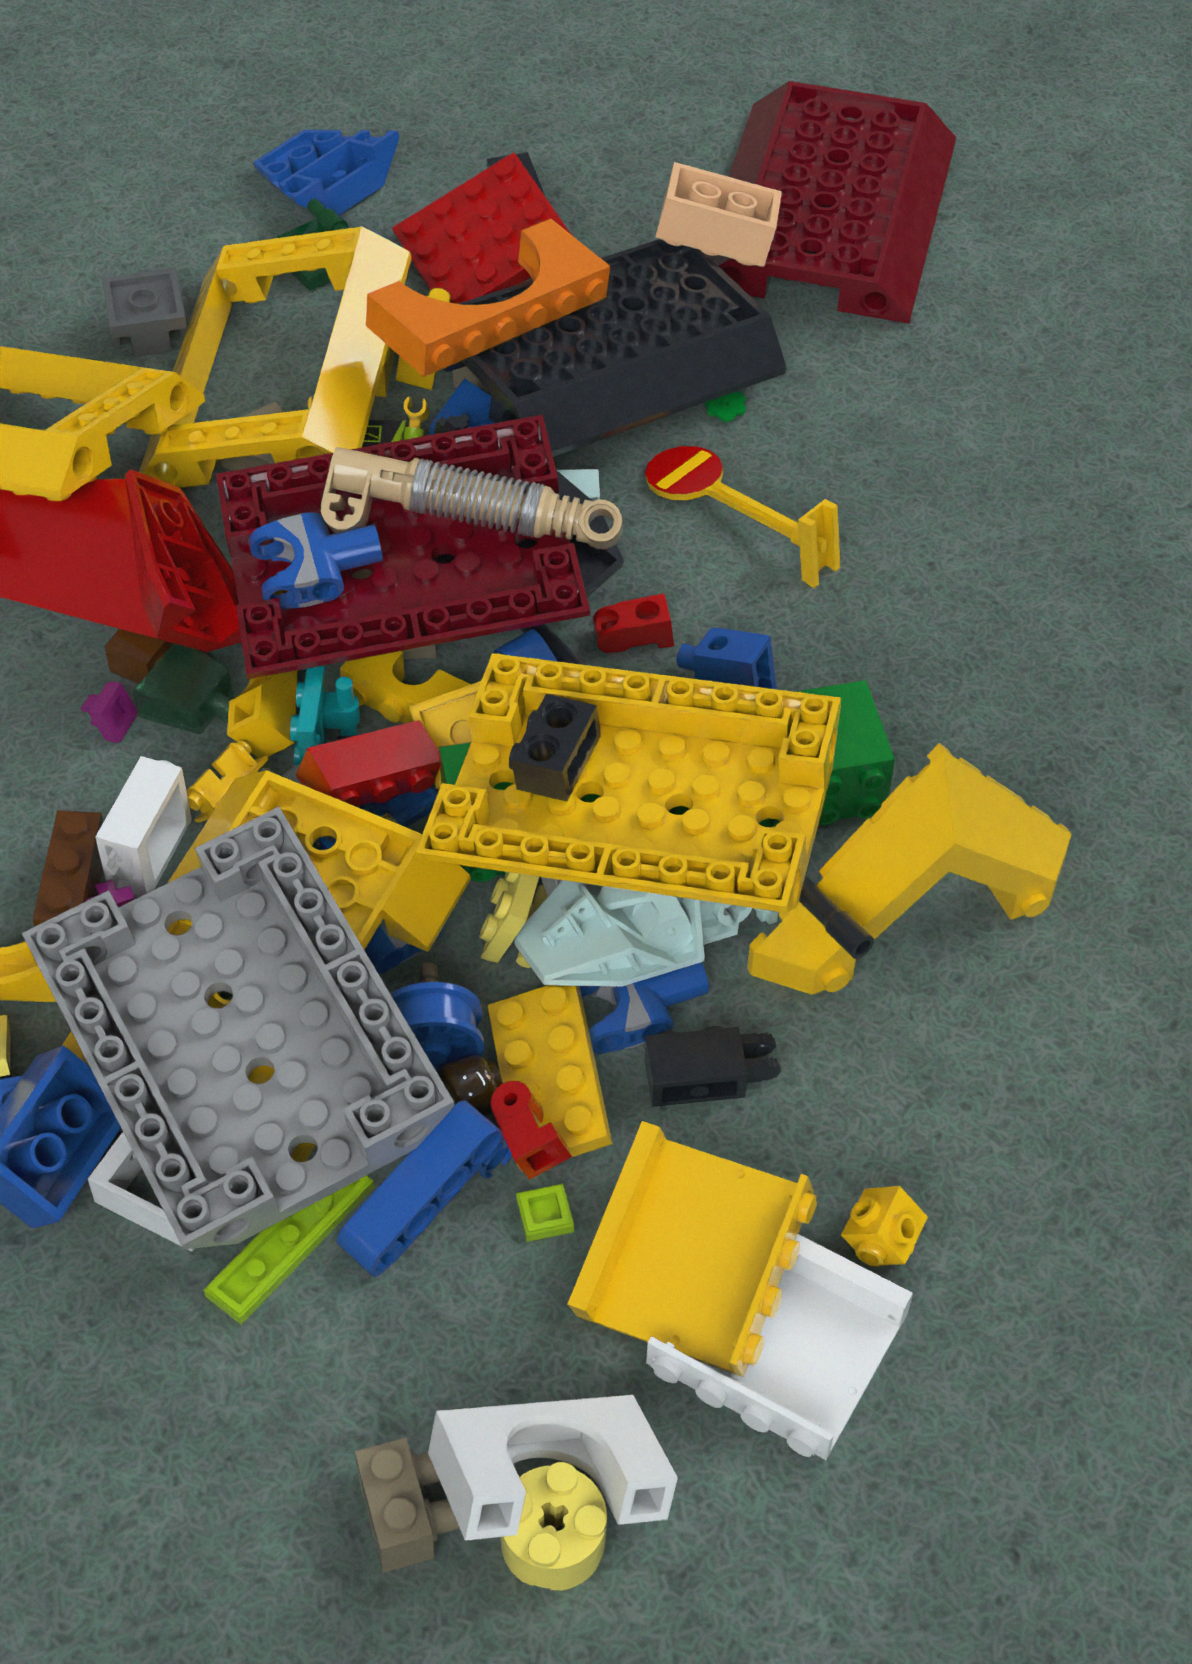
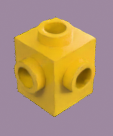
M901 1186L867 1188L863 1190L858 1202L853 1206L850 1218L841 1236L855 1250L856 1256L867 1265L880 1267L882 1265L906 1264L909 1256L914 1251L915 1243L928 1216Z

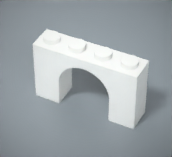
M633 1395L436 1411L428 1451L465 1540L517 1535L526 1491L513 1464L521 1460L530 1458L556 1459L570 1463L585 1471L598 1484L618 1525L667 1520L678 1479Z

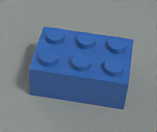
M64 1045L38 1054L0 1108V1203L32 1228L57 1223L61 1220L121 1128L91 1068Z

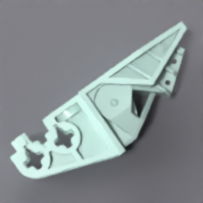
M562 880L523 925L515 937V946L544 985L625 986L703 962L705 959L704 945L737 935L739 923L750 914L752 908ZM754 908L756 916L761 922L766 921L769 925L777 923L779 912Z

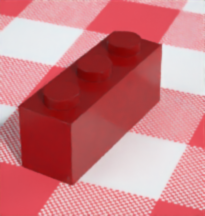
M418 720L309 747L305 752L296 776L301 785L357 807L371 802L383 803L394 796L408 792L421 793L434 784L440 770V755L422 723Z

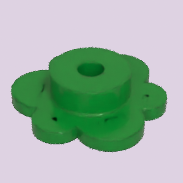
M733 392L704 403L707 407L706 413L711 417L717 416L723 422H732L735 420L736 415L742 416L746 413L744 405L746 397L740 392Z

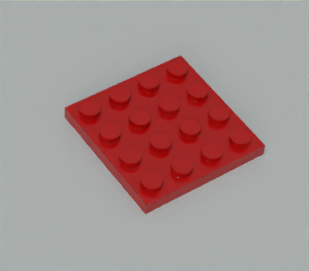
M514 152L392 227L403 248L410 251L411 260L429 289L442 288L449 292L450 303L459 304L512 287L531 278L525 268L518 263L522 230L552 219L570 233Z

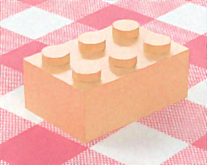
M674 162L655 237L663 239L668 244L674 246L685 245L700 249V251L707 255H721L736 259L743 265L764 267L776 231L782 192Z

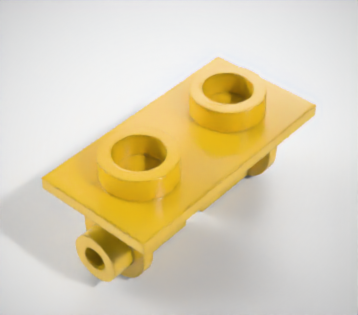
M239 740L237 743H230L211 764L222 777L219 779L211 769H207L187 789L189 807L195 811H201L194 821L200 823L208 820L234 779L259 772V769L269 758L264 756L254 760L250 755L252 749L246 742Z

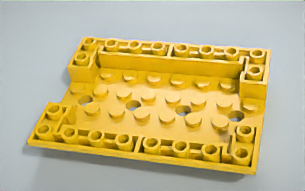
M492 653L468 714L472 742L456 784H441L416 849V859L788 913L798 906L833 769L841 698ZM546 694L597 705L601 737L567 802L517 790L513 770L509 768L511 749L515 743L521 742L526 732L527 721L531 712L538 710ZM501 782L513 783L505 790H497L493 788L496 784ZM588 794H597L601 796L597 798L594 802H584L580 800L583 796ZM677 806H684L690 809L682 815H675L669 812L670 809ZM765 819L780 821L775 827H763L758 824Z

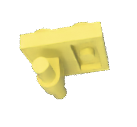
M506 872L505 878L500 877L490 899L491 903L496 904L494 914L489 913L479 935L480 939L485 940L480 958L498 963L523 925L546 900L548 896L544 885H540L537 888L532 904L539 880L538 876ZM519 951L516 962L522 967L530 968V965Z

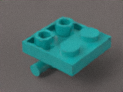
M325 666L307 668L305 682H298L296 706L300 708L299 715H292L290 725L291 741H298L294 749V766L301 764L307 748L327 743L329 728L340 729L341 736L358 735L357 725L360 723L358 698L353 692V682L348 677H340L335 682L336 692H328Z

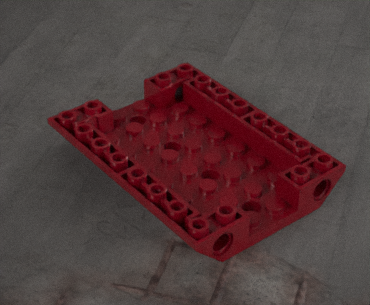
M788 81L753 104L729 174L731 178L782 192L776 231L764 267L758 265L748 266L739 263L736 259L721 255L707 256L749 296L765 298L771 277H778L785 280L840 288L837 311L910 324L956 143V136L927 103ZM820 205H826V206H830V207L824 208V207H820ZM806 251H813V252H816V254H808V253H805V252H806Z
M543 415L350 449L410 462L414 458L432 460L434 464L440 462L441 466L446 463L448 467L454 465L456 469L462 467L463 471L466 468H469L470 472L476 470L478 474L483 471L485 476L488 473H491L493 477L497 474L500 479L506 476L507 481L510 478H513L515 482L520 479L522 484L525 481H528L529 485L535 482L536 484L549 486L554 493L559 494L558 476ZM333 453L216 474L225 537L232 559L238 605H236L247 679L591 616L574 543H570V539H566V533H563L562 537L555 536L556 531L553 530L551 535L545 534L540 538H531V536L527 537L526 535L518 534L519 521L514 533H511L510 526L504 532L503 525H501L499 530L496 529V523L490 529L488 522L482 527L481 520H479L477 525H474V519H472L471 523L467 524L466 517L462 522L459 521V516L453 521L451 514L449 518L445 519L444 512L438 518L437 511H435L433 516L429 514V509L426 514H420L419 512L405 510L401 503L374 497L366 526L375 525L383 561L340 571L344 583V591L334 600L307 607L281 609L279 598L263 600L261 586L266 580L277 576L278 572L289 567L291 563L272 561V559L263 560L254 557L250 551L249 537L257 528L282 518L310 512L321 514V503ZM336 489V494L341 495L346 503L343 511H336L340 520L343 521L345 515H353V511L348 505L349 497L361 500L362 495ZM328 526L329 534H335ZM275 539L265 540L261 542L259 545H269L273 543ZM524 539H533L538 542L534 547L527 549L517 546V543ZM442 554L455 556L453 561L446 564L434 561ZM361 569H368L373 572L365 579L352 577L356 571Z

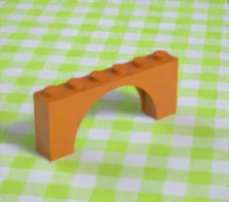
M548 219L521 231L518 263L525 268L533 279V284L521 294L497 303L462 305L432 299L397 281L367 293L366 327L425 377L606 298L610 265L555 221Z

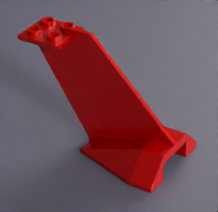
M131 469L125 473V479H95L90 483L84 484L72 492L68 499L62 501H49L46 497L31 494L16 495L13 491L0 489L1 598L204 652L241 643L236 610L238 599L233 569L181 488Z

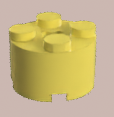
M557 1462L549 1466L532 1469L519 1477L526 1491L517 1535L500 1537L502 1555L511 1572L522 1582L531 1586L550 1588V1590L570 1589L587 1580L595 1572L603 1556L607 1530L605 1501L598 1487L571 1464ZM562 1526V1530H555V1528Z

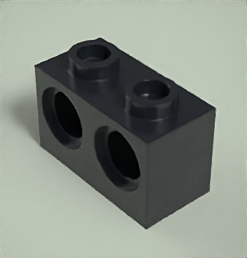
M550 694L545 695L538 710L531 712L527 721L526 732L521 742L515 743L510 752L509 768L513 770L517 790L568 801L601 737L597 705Z

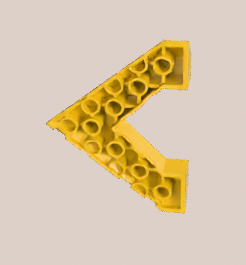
M938 743L927 755L930 763L918 775L913 777L907 776L881 804L882 807L871 818H868L819 870L823 878L816 885L841 910L846 911L874 940L948 872L987 885L1010 920L1023 915L1035 917L1045 911L1050 905L1072 834L1067 827L1061 823L1057 825L1051 820L1049 815L1034 805L1032 807L1028 806L1022 797L990 776L984 777L978 768L961 757L957 759L952 756L948 748ZM798 902L796 908L788 913L780 912L778 914L782 922L768 937L765 933H760L749 945L747 969L752 976L811 995L824 990L828 992L838 991L845 987L850 980H853L856 959L847 953L826 932L825 927L800 902Z

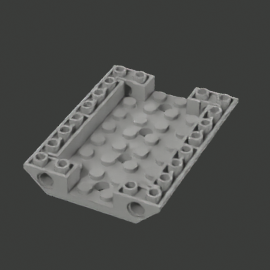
M280 807L196 847L195 850L201 867L123 906L118 907L108 890L22 933L183 1250L238 1244L415 1150L455 1106L446 1087ZM186 919L192 922L190 930L185 934L172 935L168 932L169 927L177 920ZM226 991L233 995L232 1000L225 1007L212 1008L208 1005L210 997L217 992ZM270 1066L275 1070L272 1078L265 1083L255 1084L249 1081V1075L256 1067ZM301 1143H312L318 1147L316 1155L306 1162L293 1160L291 1158L293 1149Z

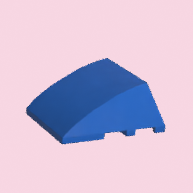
M303 130L253 163L255 169L268 182L286 194L296 204L307 208L310 200L318 199L327 209H333L340 215L384 186L399 140L398 131H387L383 137H371L369 130H361L352 137H344L341 134V130Z

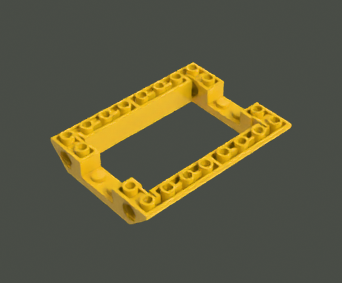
M364 227L223 246L203 280L173 372H176L204 393L231 310V302L245 301V303H256L267 299L274 276L283 273L305 270L314 271L325 268L334 290H344L311 408L194 423L199 409L198 406L191 411L189 416L181 418L170 425L166 432L151 435L139 472L179 488L209 485L216 460L224 458L257 456L270 453L274 462L279 463L334 453L336 447L345 449L361 448L388 350V345L366 327L367 293L397 281L405 285L412 258L410 251Z
M0 346L1 389H8L13 394L33 393L39 394L44 399L59 397L71 399L76 404L86 403L46 430L0 423V489L13 491L16 495L31 494L43 496L49 501L68 499L72 492L84 484L94 481L97 475L112 466L106 436L113 434L117 427L126 422L127 428L144 430L146 434L156 435L164 433L170 425L181 418L189 416L192 410L203 404L205 396L176 372Z

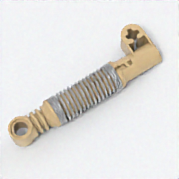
M336 447L334 450L321 503L323 519L334 533L365 527L373 497L401 503L405 510L419 512L420 514H426L429 509V514L433 516L435 511H437L438 518L444 512L445 519L449 518L451 514L453 521L457 519V516H459L460 522L464 521L466 517L467 524L471 523L472 519H474V525H477L479 520H481V526L484 527L488 522L490 529L496 523V529L499 530L501 525H503L504 532L510 526L511 533H514L519 521V535L540 538L545 534L551 535L554 530L557 537H562V534L566 533V539L572 540L573 535H576V541L588 543L597 549H607L614 546L620 540L623 533L621 513L614 503L607 500H584V503L580 504V498L574 497L573 502H570V496L566 495L563 496L562 500H559V494L554 493L551 487L544 486L543 484L540 485L539 483L536 484L535 482L529 485V482L525 481L522 484L520 479L515 482L513 478H510L507 481L506 476H503L501 479L497 474L494 477L491 473L485 476L483 471L479 474L476 470L470 472L469 468L463 471L462 467L456 469L454 465L448 467L446 463L441 466L440 462L434 464L432 460L414 458L410 462L341 447ZM336 489L362 495L361 500L349 497L348 505L353 511V515H345L343 521L340 520L336 511H343L346 503L341 495L336 494ZM600 515L609 517L614 523L612 529L604 534L595 533L590 529L591 521Z

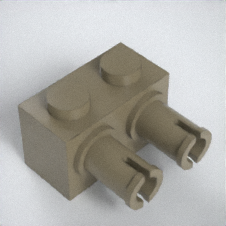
M407 1438L355 1451L357 1476L382 1572L385 1573L434 1559V1541H437V1535L460 1529L447 1498L429 1503L427 1498L423 1499L421 1492H424V1486L440 1482L428 1452L416 1455L414 1450L410 1451Z

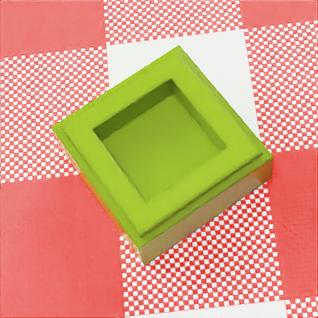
M563 1184L516 1193V1202L526 1242L574 1232V1223Z

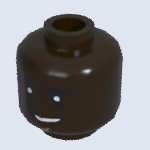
M470 1055L442 1065L439 1068L438 1076L453 1099L454 1104L465 1100L484 1116L493 1113L490 1103L492 1094L496 1088L503 1084L499 1070L493 1061L486 1062L482 1056Z

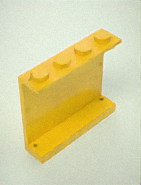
M642 1121L572 1291L568 1306L577 1317L647 1343L651 1336L665 1344L669 1342L674 1345V1349L699 1362L744 1378L748 1365L756 1364L761 1355L764 1336H761L760 1333L766 1317L773 1318L780 1305L782 1289L778 1288L784 1269L791 1271L797 1260L800 1242L796 1241L800 1227L802 1223H810L816 1209L817 1196L813 1195L814 1190L809 1177L801 1174L798 1183L667 1140L659 1126Z

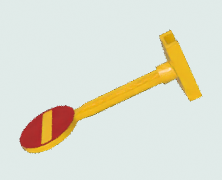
M698 446L674 447L655 455L647 464L645 478L649 489L657 496L669 500L686 501L709 495L790 538L794 545L800 547L801 577L811 587L815 588L819 585V570L824 566H828L833 571H837L840 568L838 505L824 499L796 522L721 483L723 466L720 458L711 450Z

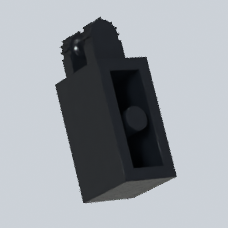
M711 1026L703 1030L688 1032L668 1030L656 1035L646 1036L644 1060L652 1107L745 1098L747 1083L772 1080L781 1073L780 1063H778L777 1058L745 1059L772 1053L777 1048L775 1038H773L772 1034H768V1032L740 1034L739 1027L724 1028L721 1026Z

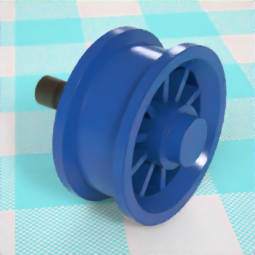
M421 964L419 966L420 983L402 987L390 994L437 1074L442 1065L470 1055H483L484 1038L482 1033L476 1028L482 1019V1005L479 998L462 986L438 982L436 964Z

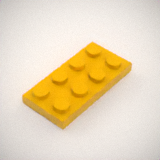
M547 985L487 1005L499 1072L503 1083L520 1081L529 1088L542 1106L544 1114L542 1125L544 1126L550 1122L553 1124L565 1141L572 1157L612 1145L580 986Z

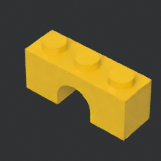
M401 651L346 661L340 667V676L348 677L353 682V692L358 698L359 706L363 704L369 706L394 723L399 721L404 724L414 722L409 706L471 685L440 669L428 681L422 684L402 683L405 678L404 658Z

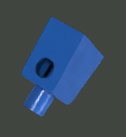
M714 627L709 629L698 646L684 643L678 651L677 666L695 672V679L777 689L771 637L768 635Z

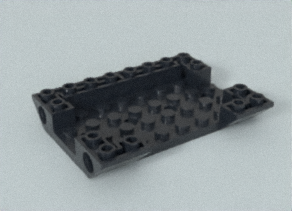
M663 239L601 258L610 265L606 298L444 368L446 372H450L467 366L491 392L489 419L493 423L543 415L553 457L783 375L787 369L770 314L700 249L685 245L674 246L668 244ZM533 280L459 304L484 305L505 301L524 292L533 284Z

